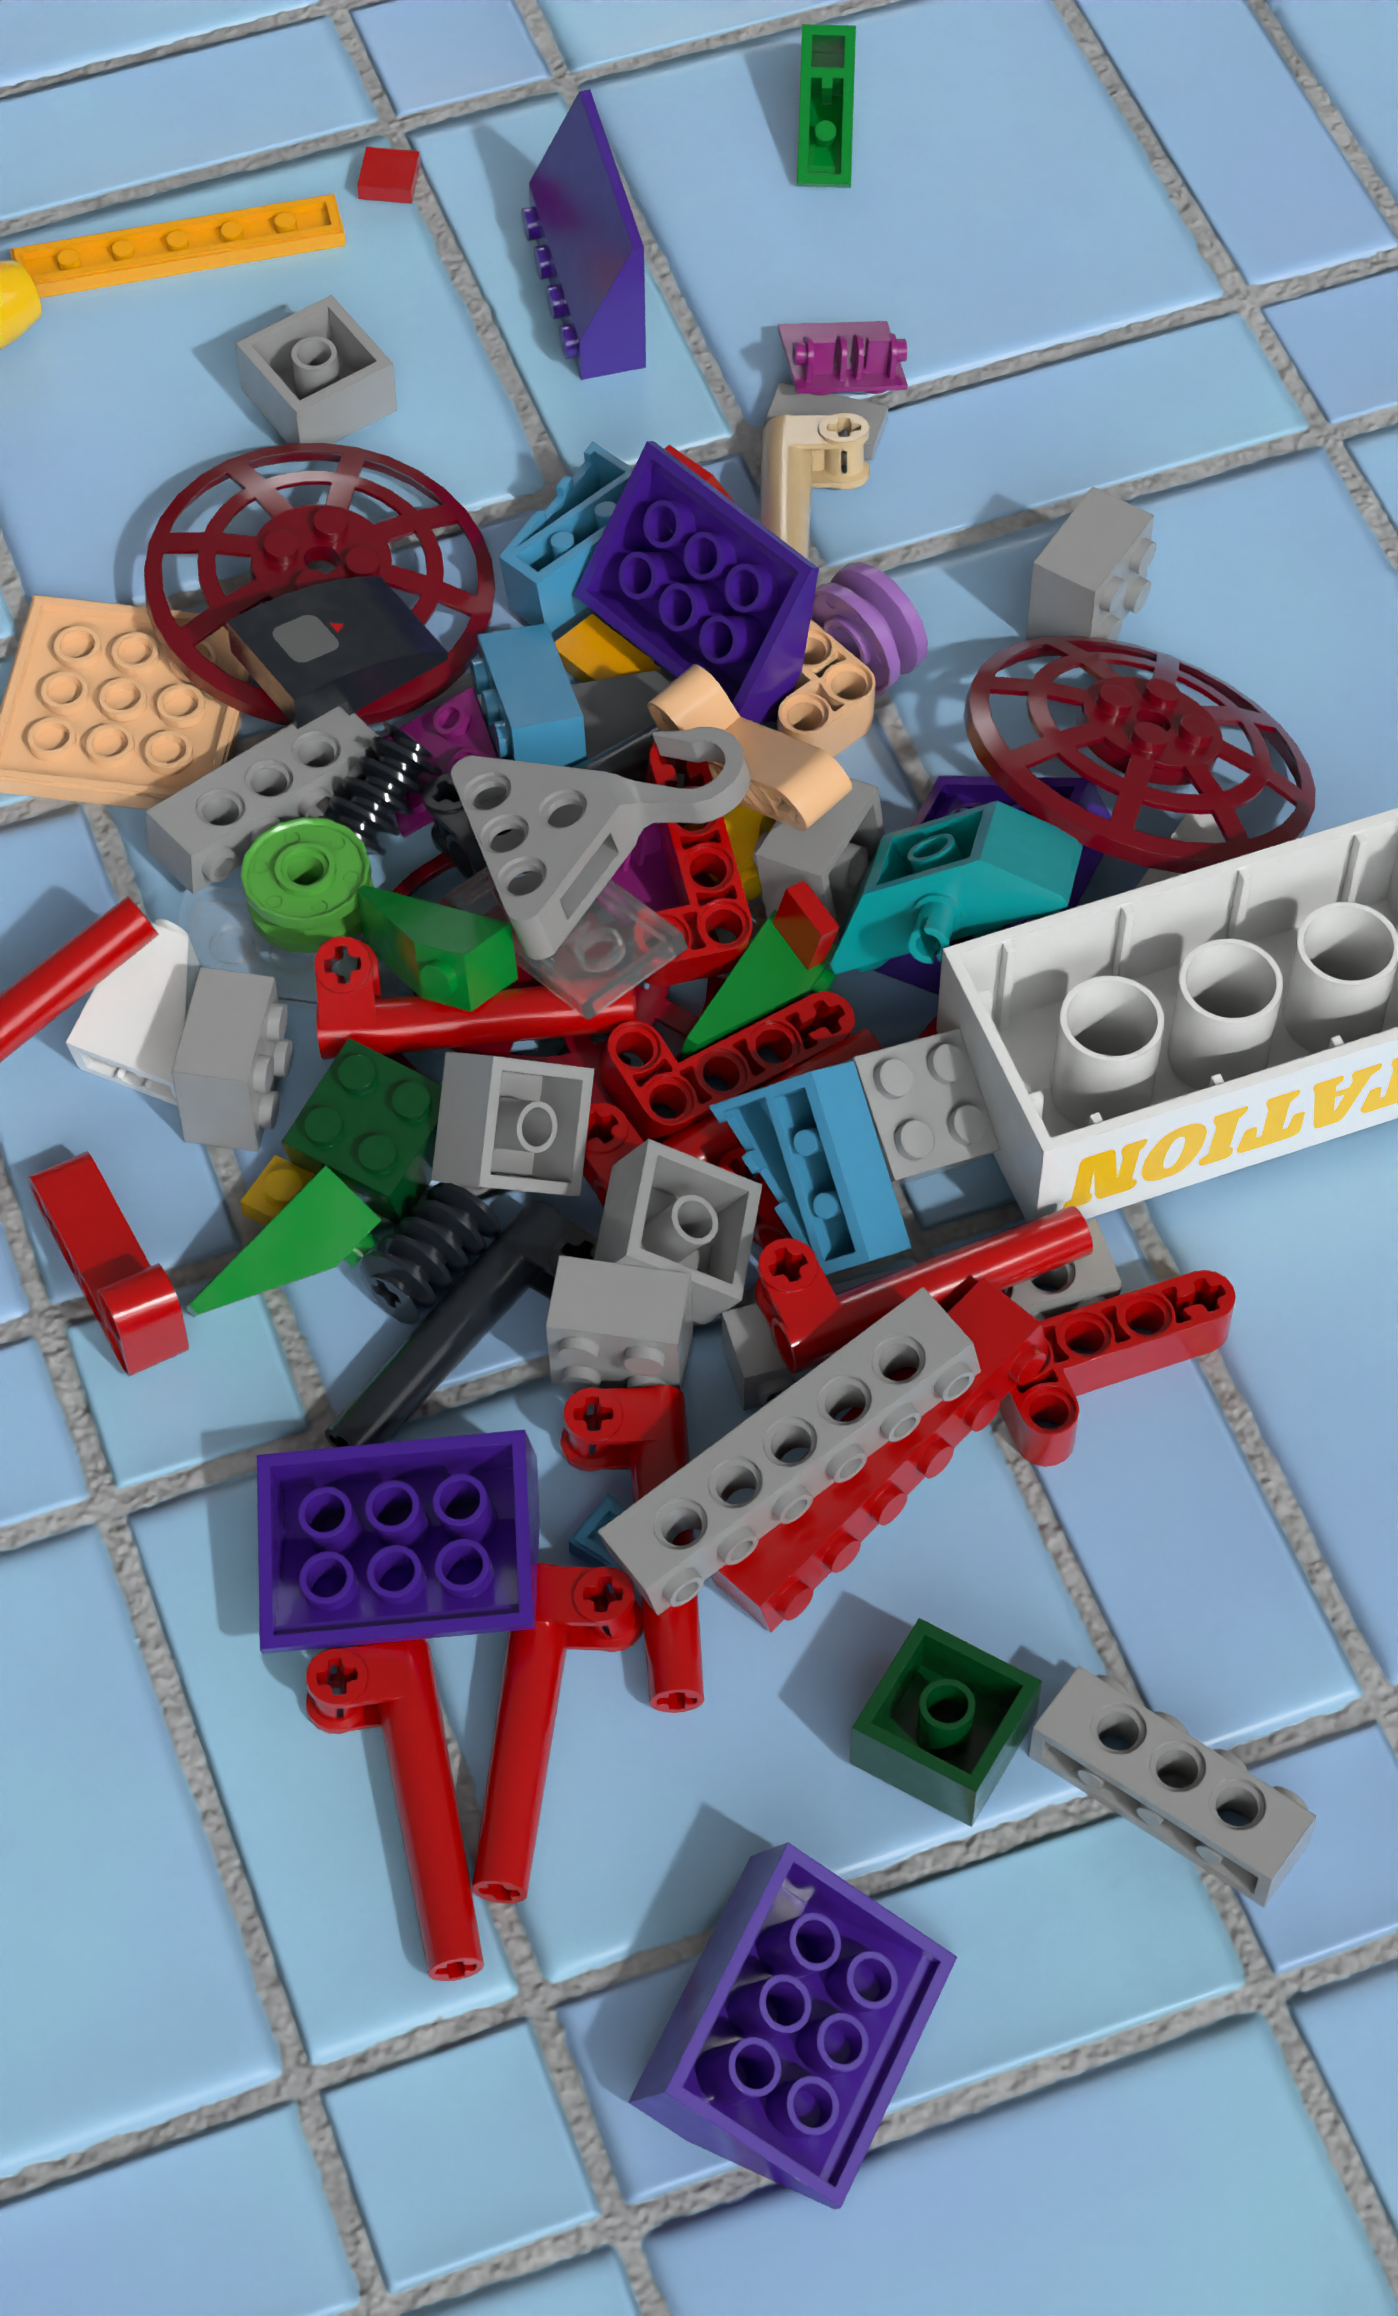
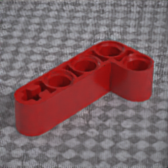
M655 741L653 742L649 754L647 783L677 788L678 779L675 768L672 765H675L679 774H685L683 788L681 789L699 788L713 781L708 761L698 763L660 756ZM723 816L703 823L705 827L698 831L683 829L677 822L657 823L680 907L654 912L647 915L638 925L632 955L633 968L637 976L647 984L670 986L729 973L734 969L749 947L753 929L752 917ZM699 873H710L715 875L721 883L714 887H704L697 884L692 877ZM714 929H726L731 931L737 940L728 944H721L711 939L708 932ZM663 941L671 944L677 952L668 957H660L651 953L647 946L654 942Z
M821 991L805 997L679 1063L661 1035L652 1026L642 1021H628L619 1024L612 1030L599 1060L598 1074L602 1085L613 1103L625 1114L642 1140L645 1142L647 1139H651L660 1143L712 1114L710 1105L751 1092L849 1037L855 1025V1014L851 1005L844 997L834 992ZM810 1026H811L815 1031L809 1033L808 1036L806 1037L804 1043H803L802 1040L805 1038V1036H806V1034H807V1032H808V1030H809V1028H810ZM766 1049L774 1052L780 1058L781 1063L772 1064L764 1061L758 1055L757 1050ZM631 1052L637 1055L644 1065L639 1067L629 1066L622 1062L617 1053ZM714 1076L722 1079L728 1085L729 1090L717 1091L711 1088L705 1082L704 1077ZM655 1103L665 1104L671 1107L676 1113L677 1118L664 1119L658 1116L650 1105Z
M86 1151L28 1176V1183L38 1209L126 1375L130 1377L188 1351L189 1343L183 1314L174 1288L159 1263L150 1265L90 1153Z
M1193 1271L1039 1321L1042 1323L1049 1351L1046 1355V1361L1034 1379L1025 1385L1017 1384L1000 1401L999 1407L1003 1420L1022 1457L1034 1465L1048 1467L1058 1465L1070 1456L1075 1443L1080 1410L1076 1396L1177 1364L1220 1348L1228 1338L1236 1298L1234 1287L1230 1281L1215 1271ZM1145 1328L1154 1332V1334H1138L1132 1329ZM1083 1347L1090 1349L1094 1353L1084 1355L1076 1353L1071 1349ZM1047 1420L1056 1423L1060 1427L1046 1429L1036 1425L1035 1422Z

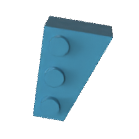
M593 441L583 452L585 462L573 477L564 476L557 484V496L544 512L536 510L499 556L509 609L532 625L547 623L550 632L588 607L575 597L574 593L634 469Z
M547 623L478 634L479 658L470 659L471 677L476 694H481L486 723L488 726H493V736L498 757L506 760L571 768L587 760L583 714Z
M854 1061L810 1071L709 1106L719 1123L728 1122L746 1151L741 1158L752 1174L758 1172L761 1174L779 1202V1205L774 1208L792 1238L805 1243L815 1253L816 1259L825 1275L912 1248Z

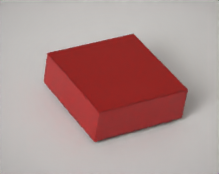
M366 147L357 184L358 199L412 204L421 166L420 151Z
M804 881L786 888L773 920V925L804 967L809 970L825 962L838 932L839 925L810 886Z

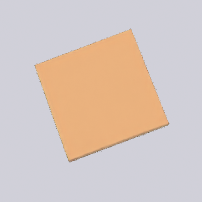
M33 595L0 707V793L150 809L232 760L244 713L210 696L192 683L170 660L154 634L146 607ZM170 610L180 628L200 614L197 612ZM221 627L195 646L204 657L228 674L249 684L252 683L253 677L232 654L229 634L224 627Z

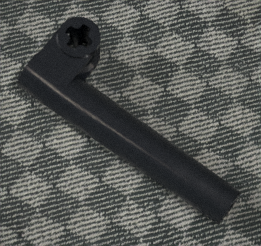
M653 723L572 768L604 771L634 781L647 783L649 754L654 742L652 733L659 732L660 729L656 723ZM451 773L434 778L425 786L422 797L424 806L433 816L435 823L431 829L432 842L437 850L441 851L451 860L466 880H470L475 884L490 876V871L452 780ZM512 829L504 830L498 833L496 836L504 835L510 832Z
M539 1200L528 1202L325 1430V1437L332 1448L386 1443L529 1288L551 1300L559 1255L594 1260L598 1237L562 1217L548 1204Z

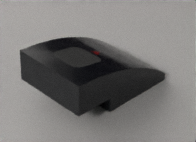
M381 576L352 577L312 585L263 603L227 621L232 654L297 730L340 705L350 716L448 660L446 649Z

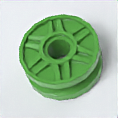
M302 817L278 823L258 836L244 855L240 874L253 928L268 943L288 952L317 953L319 948L329 939L339 936L351 938L357 936L361 932L362 926L356 890L363 885L374 887L371 878V865L364 843L350 828L323 818Z

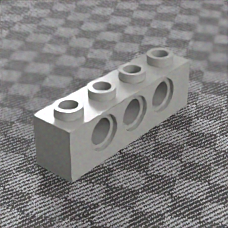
M341 705L298 730L291 723L145 811L148 852L193 895L213 882L223 881L237 867L243 864L245 853L256 838L278 823L302 817H325L331 810L327 802L332 796L349 799L350 797L344 790L341 782L346 776L364 780L355 762L360 756L378 760L369 742L373 737L380 736L355 713L349 716Z
M1078 1666L1033 1727L1029 1751L1031 1759L1262 1907H1265L1309 1843L1317 1815L1308 1810L1306 1804L1299 1796L1284 1787L1275 1786L1272 1788L1250 1774L1243 1762L1232 1753L1223 1749H1210L1191 1737L1185 1726L1173 1716L1160 1711L1153 1713L1130 1698L1127 1690L1111 1677L1106 1675L1095 1676L1081 1666ZM1107 1736H1118L1129 1742L1132 1747L1126 1750H1113L1106 1747L1100 1740ZM1166 1773H1176L1186 1778L1191 1785L1184 1788H1173L1164 1784L1159 1776ZM1228 1810L1237 1811L1243 1814L1250 1823L1245 1826H1232L1225 1823L1218 1814Z

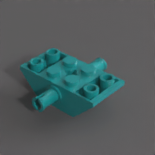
M999 801L971 809L962 808L958 813L953 811L948 816L883 835L850 904L830 962L834 975L853 969L859 972L871 971L882 966L891 958L911 953L913 958L919 962L933 964L936 950V957L940 962L942 961L943 948L949 947L952 940L970 935L973 938L982 937L998 932L1007 924L1028 918L1033 921L1059 913L1063 908L1068 907L1083 848L1082 844L1056 826Z

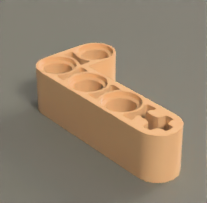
M812 619L810 620L802 672L791 694L779 706L777 731L819 747L834 758L871 729L874 721L876 682L874 674L863 662L831 635L827 634Z
M697 664L689 667L647 705L648 711L660 731H685L696 727H715L732 734L742 747L751 774L749 789L739 804L800 831H806L853 789L852 783L844 769L826 751L740 717L720 684L709 672ZM708 761L711 776L714 780L721 773L724 765Z

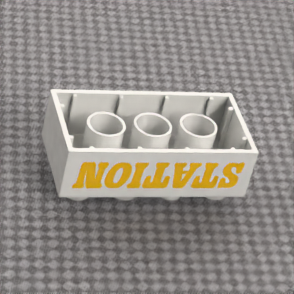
M1398 808L943 948L936 1030L940 1034L960 1028L1001 1149L993 1154L1026 1222L1069 1206H1075L1081 1212L1084 1219H1088L1398 1118Z

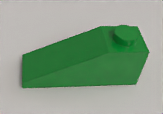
M802 24L797 164L798 187L851 188L856 26Z
M363 885L356 890L364 943L369 945L376 956L421 998L472 1012L518 979L511 923Z
M774 909L687 1036L677 1062L679 1063L811 994L821 991L829 992L838 975H834V972L829 969L836 944H832L824 963L807 970L773 925V920L777 913V910Z
M324 1166L184 1309L191 1316L195 1317L337 1267L342 1260L352 1268L379 1241L371 1231L380 1223L381 1219L327 1166Z

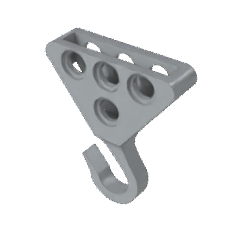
M696 727L685 731H659L652 733L660 756L698 763L712 761L724 765L717 778L705 786L694 789H681L639 782L604 771L473 755L460 759L451 770L452 780L505 911L527 957L534 960H542L556 953L636 846L638 837L645 827L652 823L680 822L700 824L713 821L732 811L743 800L750 786L751 774L742 747L732 734L715 727ZM512 829L510 832L504 835L496 836L498 833L504 830ZM530 871V872H528L527 874H525L524 876H521V877H518V878H514L515 876H517V875L520 874V873Z

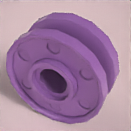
M863 562L849 563L835 574L830 583L821 584L816 588L811 619L872 671L876 682L875 695L885 693L897 682L900 675L911 673L927 657L928 640L920 616L911 600L900 587L878 568Z

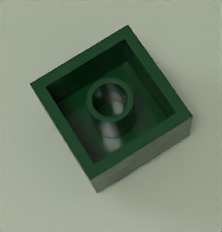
M348 1038L281 1141L291 1163L313 1174L327 1166L373 1212L397 1224L401 1219L409 1217L412 1207L418 1203L432 1181L442 1084Z
M919 1618L852 1726L850 1764L972 1827L1037 1717L1042 1680Z

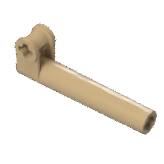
M837 413L832 415L784 414L772 418L763 428L760 523L806 559L809 558L811 488L855 489L865 484L869 479L870 466L864 459V443L870 435L868 421L862 416L853 413ZM842 430L847 431V437H841ZM847 465L845 473L841 471V466Z

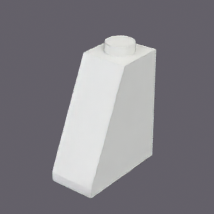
M156 919L151 924L159 935L95 986L65 1043L79 1069L178 1106L171 1071L200 970V963L187 932L170 921Z

